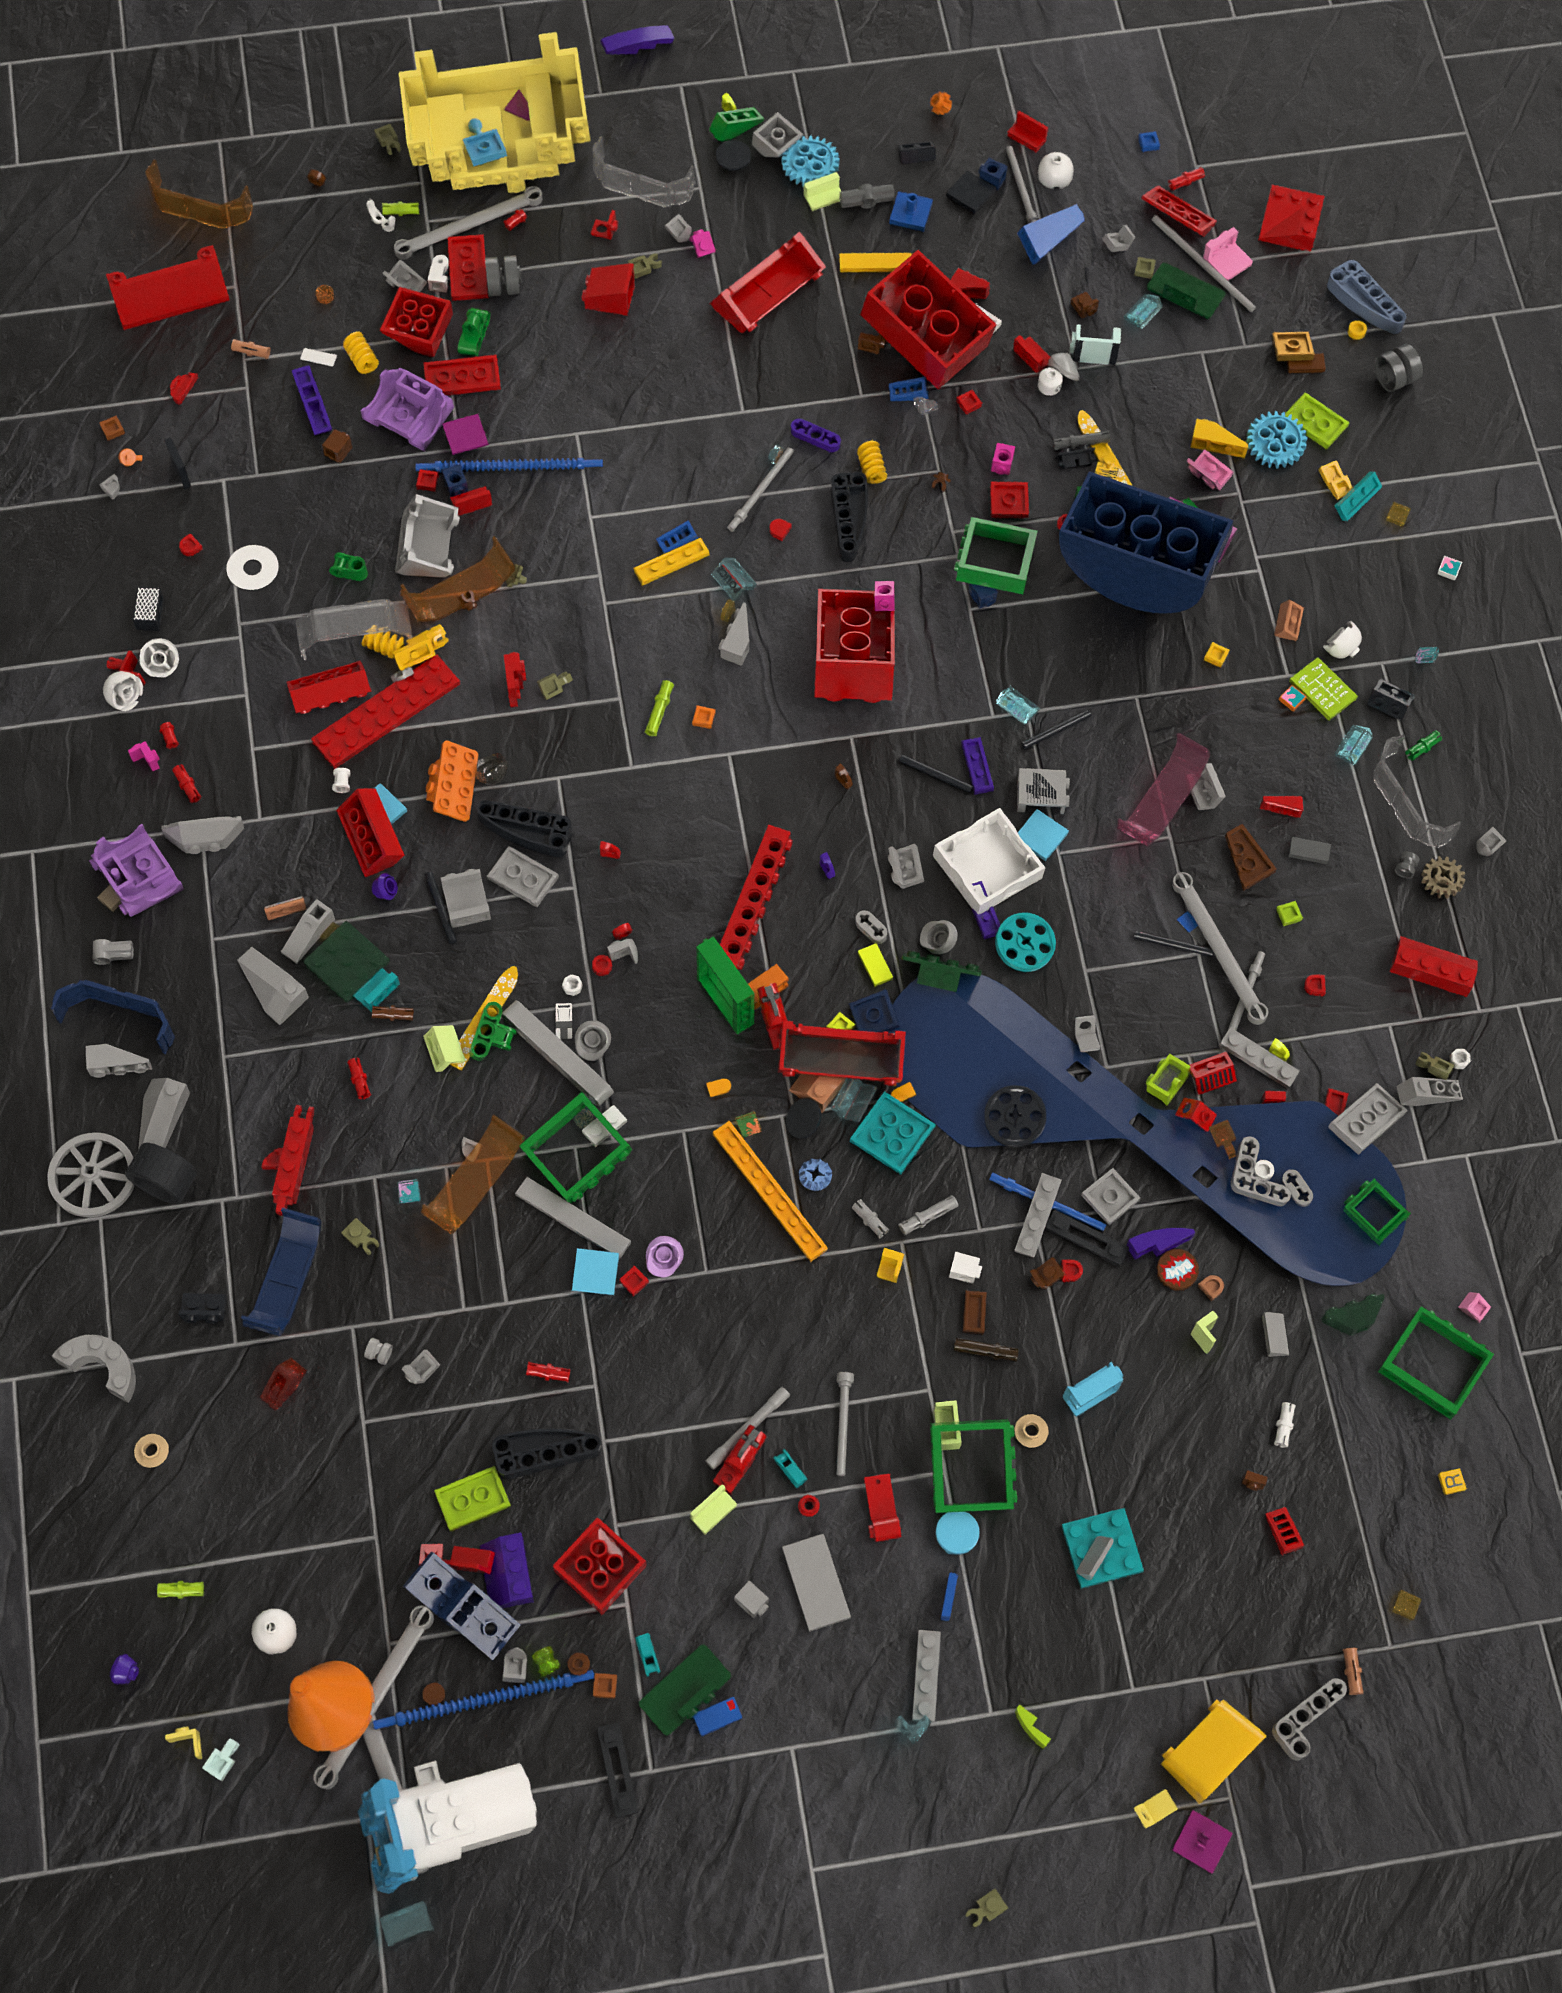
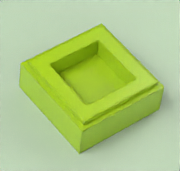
M1296 901L1277 906L1276 908L1283 926L1300 922L1303 919Z

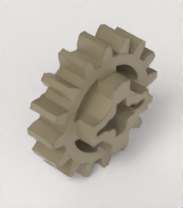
M1438 856L1436 861L1432 858L1429 864L1426 863L1421 873V876H1423L1421 883L1427 884L1424 888L1425 890H1432L1430 895L1437 893L1438 898L1444 895L1448 899L1450 894L1456 896L1457 892L1461 891L1462 885L1466 880L1463 878L1465 872H1460L1462 866H1456L1455 859L1449 862V857L1442 860Z

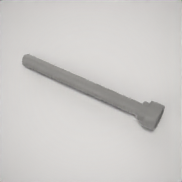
M850 1372L837 1373V1383L841 1387L837 1453L838 1476L845 1475L849 1388L854 1383V1374Z

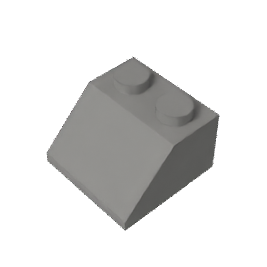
M777 112L753 133L752 146L764 157H779L803 137V134Z

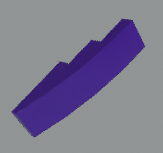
M668 25L650 26L620 32L602 38L600 42L606 54H637L639 49H655L657 43H672L674 37Z
M310 366L292 370L314 435L332 431Z

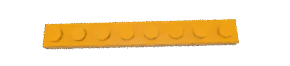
M728 1121L713 1131V1136L809 1261L812 1262L828 1250L827 1246L732 1123Z

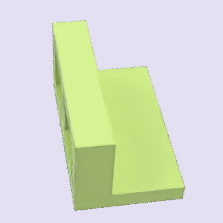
M837 172L804 183V197L812 211L840 201L839 192L842 191L839 188Z
M453 1025L433 1026L423 1036L436 1072L443 1071L451 1063H464L466 1061Z
M1214 1311L1199 1320L1190 1334L1206 1354L1210 1352L1216 1341L1209 1332L1218 1319Z
M722 1484L690 1513V1519L706 1534L737 1506V1503L726 1493L725 1486Z

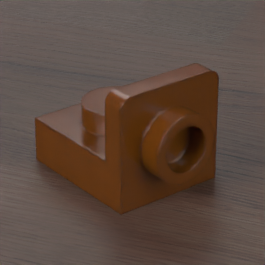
M1086 291L1071 298L1070 303L1079 316L1084 318L1092 316L1097 312L1099 300L1097 298L1092 300Z
M860 332L858 338L859 350L879 354L881 347H885L886 339L880 333L878 336Z
M1053 1257L1037 1269L1030 1271L1032 1282L1037 1288L1041 1287L1043 1289L1049 1288L1066 1275Z

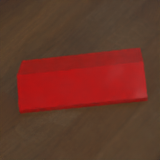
M1160 186L1153 188L1141 198L1204 237L1217 222Z

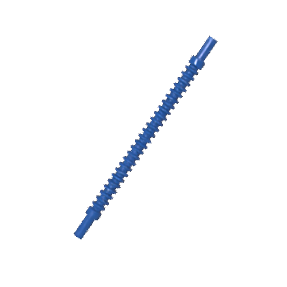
M551 458V461H548V459L545 461L543 459H540V461H537V459L535 461H532V459L529 461L526 459L524 461H521V459L519 461L515 459L511 461L509 459L508 462L505 460L503 462H500V460L497 462L495 460H492V462H489V460L487 462H484V460L481 462L478 460L476 462H473V460L468 462L466 460L465 463L462 460L460 463H457V461L455 463H452V461H449V463L446 461L444 463L435 461V463H416V471L421 469L441 473L443 469L459 464L462 471L466 470V472L468 470L472 472L476 470L478 472L479 469H482L483 472L484 469H487V471H490V469L493 471L495 469H498V471L500 469H503V471L506 469L509 471L511 469H514V471L519 469L521 471L522 468L525 471L527 468H530V470L532 468H535V470H538V468L541 470L543 468H546V470L548 468H551V470L562 468L564 470L565 467L568 470L572 467L574 470L575 467L578 469H584V467H603V459L584 460V458H577L575 460L572 458V460H569L567 458V460H564L562 458L559 460L557 458L555 461L553 458Z
M589 1670L581 1676L565 1673L563 1677L557 1675L556 1679L552 1676L550 1680L545 1678V1681H541L539 1679L538 1683L532 1681V1684L526 1682L525 1686L520 1684V1687H516L514 1685L512 1689L510 1687H507V1690L501 1688L500 1692L495 1690L494 1693H491L489 1691L487 1695L483 1692L482 1696L476 1694V1697H472L470 1695L469 1699L463 1697V1700H460L458 1698L456 1702L451 1700L450 1703H447L445 1701L443 1705L441 1703H438V1706L432 1704L431 1708H428V1706H425V1709L419 1707L418 1711L413 1709V1712H409L407 1710L404 1714L402 1711L397 1712L395 1716L374 1720V1729L393 1725L400 1727L404 1726L406 1722L411 1724V1721H415L417 1723L418 1719L424 1721V1718L430 1720L431 1716L436 1718L437 1715H440L442 1717L444 1713L449 1715V1712H453L455 1714L456 1710H459V1712H462V1709L468 1711L469 1707L474 1709V1706H478L480 1708L482 1704L484 1706H487V1703L493 1705L495 1701L497 1703L500 1700L506 1702L508 1698L511 1701L513 1697L518 1699V1696L524 1698L525 1694H528V1696H531V1693L537 1695L538 1691L543 1693V1690H547L549 1692L551 1688L553 1690H556V1687L562 1689L564 1685L566 1688L571 1687L573 1683L594 1679V1672Z

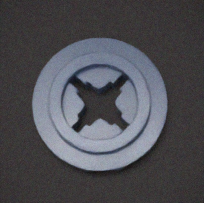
M811 1158L809 1161L804 1162L799 1170L800 1182L805 1188L812 1191L826 1188L832 1178V1170L828 1163L821 1159ZM818 1168L821 1176H817L813 1181L812 1174L809 1172H814Z

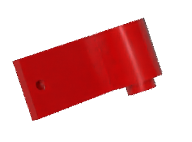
M890 1473L864 1477L872 1524L868 1525L870 1538H874L875 1542L901 1538L900 1522L896 1514Z

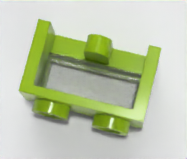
M1171 1054L1166 1059H1161L1156 1073L1150 1074L1146 1081L1147 1092L1162 1100L1166 1106H1168L1190 1074V1065Z

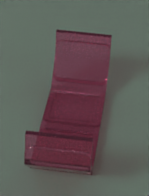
M1178 733L1177 744L1169 762L1130 818L1126 821L1120 818L1117 820V829L1147 847L1154 840L1158 839L1200 779L1210 758L1209 749Z

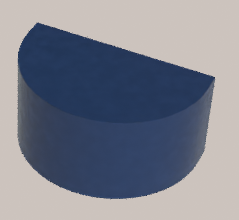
M1089 471L1060 529L1059 545L1065 561L1073 572L1087 585L1105 597L1141 611L1176 613L1193 607L1201 599L1230 538L1234 520Z

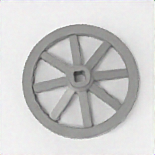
M87 1133L72 1138L58 1149L49 1165L48 1186L53 1198L64 1210L80 1217H99L113 1212L128 1199L135 1185L127 1179L125 1174L101 1169L123 1157L126 1158L129 1166L134 1158L132 1153L122 1141L108 1134ZM95 1142L90 1161L87 1162L76 1147L85 1143ZM102 1143L110 1144L119 1150V1152L97 1163ZM71 1151L81 1164V1168H59V1165L63 1158ZM89 1170H93L92 1174H87ZM57 1175H80L59 1193ZM108 1178L124 1181L126 1184L120 1194L114 1199L101 1179ZM85 1182L82 1208L67 1202L65 1198ZM96 1184L109 1203L100 1207L89 1208L92 1185Z

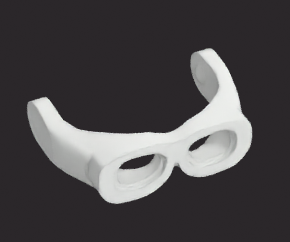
M369 200L367 208L372 221L376 224H382V228L385 231L391 232L394 229L395 217L390 216L388 220L385 219L376 209L374 201Z

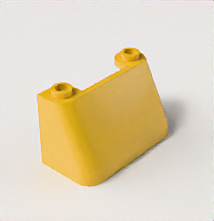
M1216 1700L1208 1708L1211 1713L1175 1750L1170 1747L1162 1755L1165 1760L1161 1765L1199 1804L1266 1737L1258 1727L1224 1700L1221 1702Z

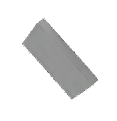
M510 846L507 847L487 875L488 880L535 907L539 906L559 877L556 872Z

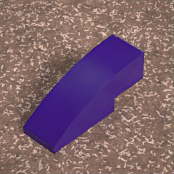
M1187 1228L1153 1230L1129 1239L1126 1246L1129 1247L1128 1250L1134 1260L1151 1251L1154 1252L1156 1257H1159L1165 1252L1192 1240L1195 1231L1194 1229Z

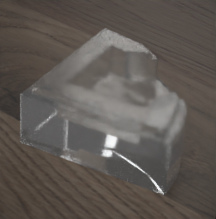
M923 397L913 399L921 416L938 409V404L934 400L924 399Z

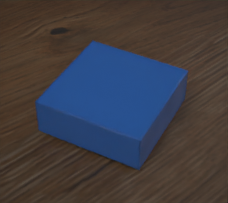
M1156 132L1139 134L1138 139L1142 152L1159 150L1160 143Z

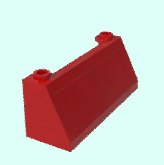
M798 232L791 240L720 293L710 304L741 333H744L746 330L751 332L758 326L756 322L812 278L815 281L822 276L823 273L821 271L826 266L803 235Z
M213 245L201 248L197 253V260L127 279L122 272L106 274L123 329L126 330L230 301Z

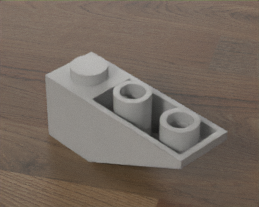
M744 602L740 609L737 608L734 614L735 620L733 624H729L726 631L727 636L719 644L721 658L741 666L749 652L746 603Z
M316 899L301 917L281 953L297 964L335 921L332 909Z
M108 1044L86 1046V1068L90 1076L100 1078L107 1074L124 1075L126 1072L144 1073L147 1070H152L149 1059Z
M1411 1077L1396 1086L1401 1105L1421 1106L1463 1099L1458 1080Z

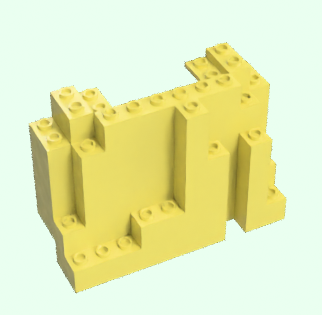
M557 32L540 34L539 40L543 58L438 73L432 50L414 52L416 70L399 72L406 139L412 165L423 166L428 164L432 181L451 179L453 190L506 183L508 193H519L526 190L525 180L527 179L533 180L559 175L558 164L575 162L573 144L590 141L577 47L559 50ZM518 89L528 101L530 121L504 111V108ZM476 118L481 121L482 133L497 129L507 151L506 157L473 167L463 144L464 138L475 135L468 128V123L471 119Z

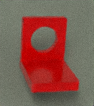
M611 211L608 222L596 219L591 235L611 240L614 231L616 232L618 228L616 211ZM599 226H605L607 230L603 233H600L597 231V228Z
M1189 1098L1183 1099L1175 1113L1177 1117L1191 1119L1205 1132L1209 1131L1217 1116L1202 1101ZM1191 1104L1190 1110L1183 1113L1185 1106Z

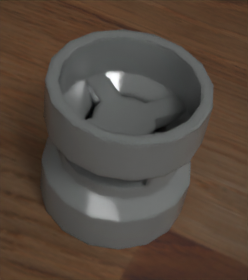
M1401 852L1399 857L1400 863L1396 865L1395 873L1403 878H1413L1415 867L1418 865L1420 858L1412 852Z

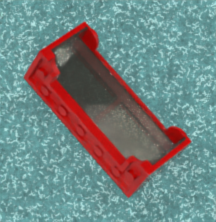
M783 1021L779 1031L778 1072H781L782 1076L794 1077L795 1074L882 1081L885 1082L884 1085L897 1086V1083H900L903 1077L906 1032L895 1031V1033H889L888 1036L886 1031L879 1033L803 1026V1024H798L796 1027L793 1021Z

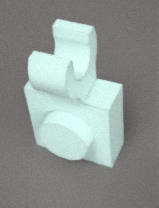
M230 1738L222 1751L215 1748L202 1768L223 1781L235 1763L230 1757L236 1752L240 1744Z

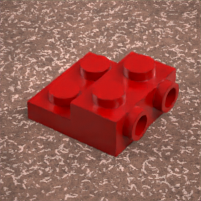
M512 652L504 655L510 707H518L517 699H521L520 689H524L523 681L527 680L524 660H520L519 653Z

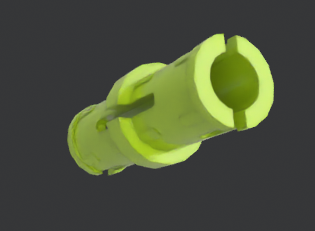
M398 201V203H382L383 215L399 214V216H403V214H419L418 202L402 203V201Z
M178 1581V1583H158L157 1595L158 1598L178 1597V1599L188 1596H203L204 1583H184V1581Z

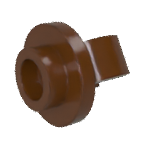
M938 472L937 475L933 474L936 480L933 481L932 488L935 489L937 483H942L941 491L944 492L947 488L945 482H951L948 479L949 475Z
M469 590L466 593L468 599L465 598L464 594H461L458 600L463 604L461 607L463 610L471 611L478 606L477 602L479 599H474V593Z
M575 1653L568 1660V1669L576 1676L584 1675L590 1668L589 1658L583 1653Z

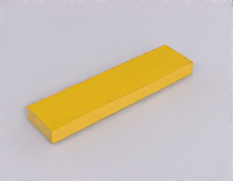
M840 253V272H892L908 259L911 253Z
M698 538L634 567V572L643 586L709 556V550L703 540Z

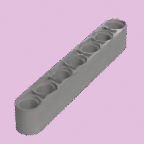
M514 1001L502 1012L501 1016L505 1022L515 1029L522 1038L577 1089L583 1092L596 1106L602 1105L614 1093L611 1086L519 1001Z

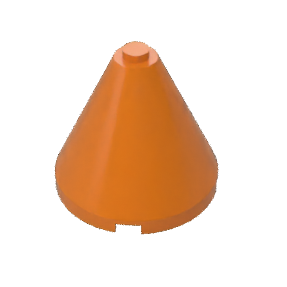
M343 1661L321 1663L295 1677L290 1685L288 1721L295 1737L308 1748L318 1752L339 1751L357 1741L365 1732L372 1719L370 1713L372 1702L375 1703V1697L369 1679L357 1667Z

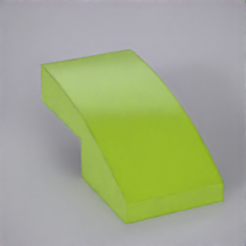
M1018 1705L1015 1710L1018 1721L1029 1737L1044 1750L1051 1739L1033 1726L1037 1717L1021 1705Z

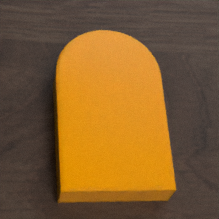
M728 1079L706 1083L710 1097L725 1094L731 1090V1082Z
M908 1082L894 1089L891 1096L903 1102L916 1096V1093L911 1083Z

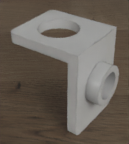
M1094 1015L1075 1018V1038L1080 1052L1100 1050L1095 1033L1096 1018ZM1088 1021L1091 1023L1087 1029L1080 1028L1082 1022Z

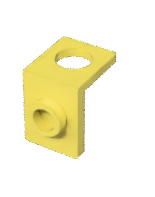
M189 1727L176 1729V1733L165 1735V1739L169 1743L193 1738L195 1757L202 1759L200 1735L196 1729L189 1730Z
M1166 1789L1146 1802L1134 1807L1145 1828L1154 1825L1178 1809Z

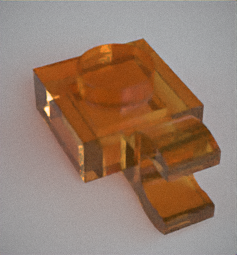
M1228 1119L1210 1126L1209 1131L1217 1148L1224 1146L1229 1159L1236 1157V1151L1231 1143L1236 1140V1136Z

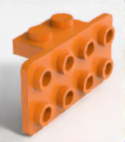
M450 741L442 743L440 759L430 765L428 770L430 777L426 785V800L434 802L433 810L435 812L463 822L470 819L478 762L477 751Z

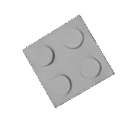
M1113 1168L1081 1194L1108 1225H1111L1141 1199Z

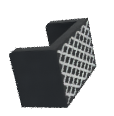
M137 587L133 616L136 630L160 631L164 601L161 588Z

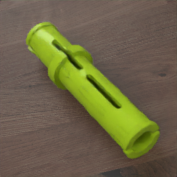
M663 680L659 693L655 696V705L645 729V733L649 736H657L665 708L670 703L669 698L674 684L670 681Z

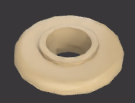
M1028 1414L1017 1421L1015 1436L1026 1447H1038L1047 1439L1048 1426L1041 1417ZM1029 1425L1035 1426L1038 1430L1037 1435H1028L1025 1430L1026 1427Z
M146 1435L136 1443L134 1449L135 1458L144 1467H157L168 1456V1443L160 1435ZM150 1445H156L157 1452L152 1456H147L145 1453L146 1448Z

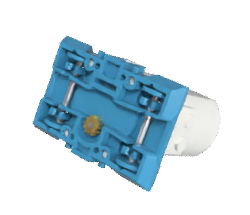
M520 1763L446 1784L443 1780H438L398 1791L395 1781L383 1778L369 1789V1792L363 1793L361 1796L363 1803L358 1810L364 1837L372 1835L376 1854H374L373 1861L371 1862V1868L376 1889L387 1894L393 1893L402 1883L416 1880L418 1877L417 1871L458 1860L461 1858V1853L529 1834L537 1825L536 1806L532 1797L530 1783Z

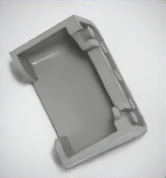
M417 494L413 497L402 516L395 567L396 573L408 576L446 578L452 574L454 565L448 559L451 530L454 526L458 525L460 519L458 507Z

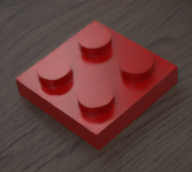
M990 482L991 518H1028V482Z

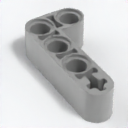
M1330 1680L1273 1726L1272 1735L1291 1759L1295 1761L1301 1760L1309 1754L1310 1744L1301 1733V1730L1344 1697L1347 1687L1342 1680ZM1337 1687V1693L1328 1698L1326 1694ZM1314 1698L1321 1700L1323 1703L1322 1709L1314 1706ZM1297 1712H1302L1306 1716L1305 1722L1297 1720ZM1280 1725H1284L1288 1728V1736H1284L1280 1733ZM1295 1743L1303 1747V1754H1297L1294 1751L1293 1746Z

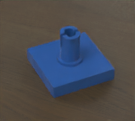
M898 191L889 224L924 232L933 199L917 196L914 193L907 194Z

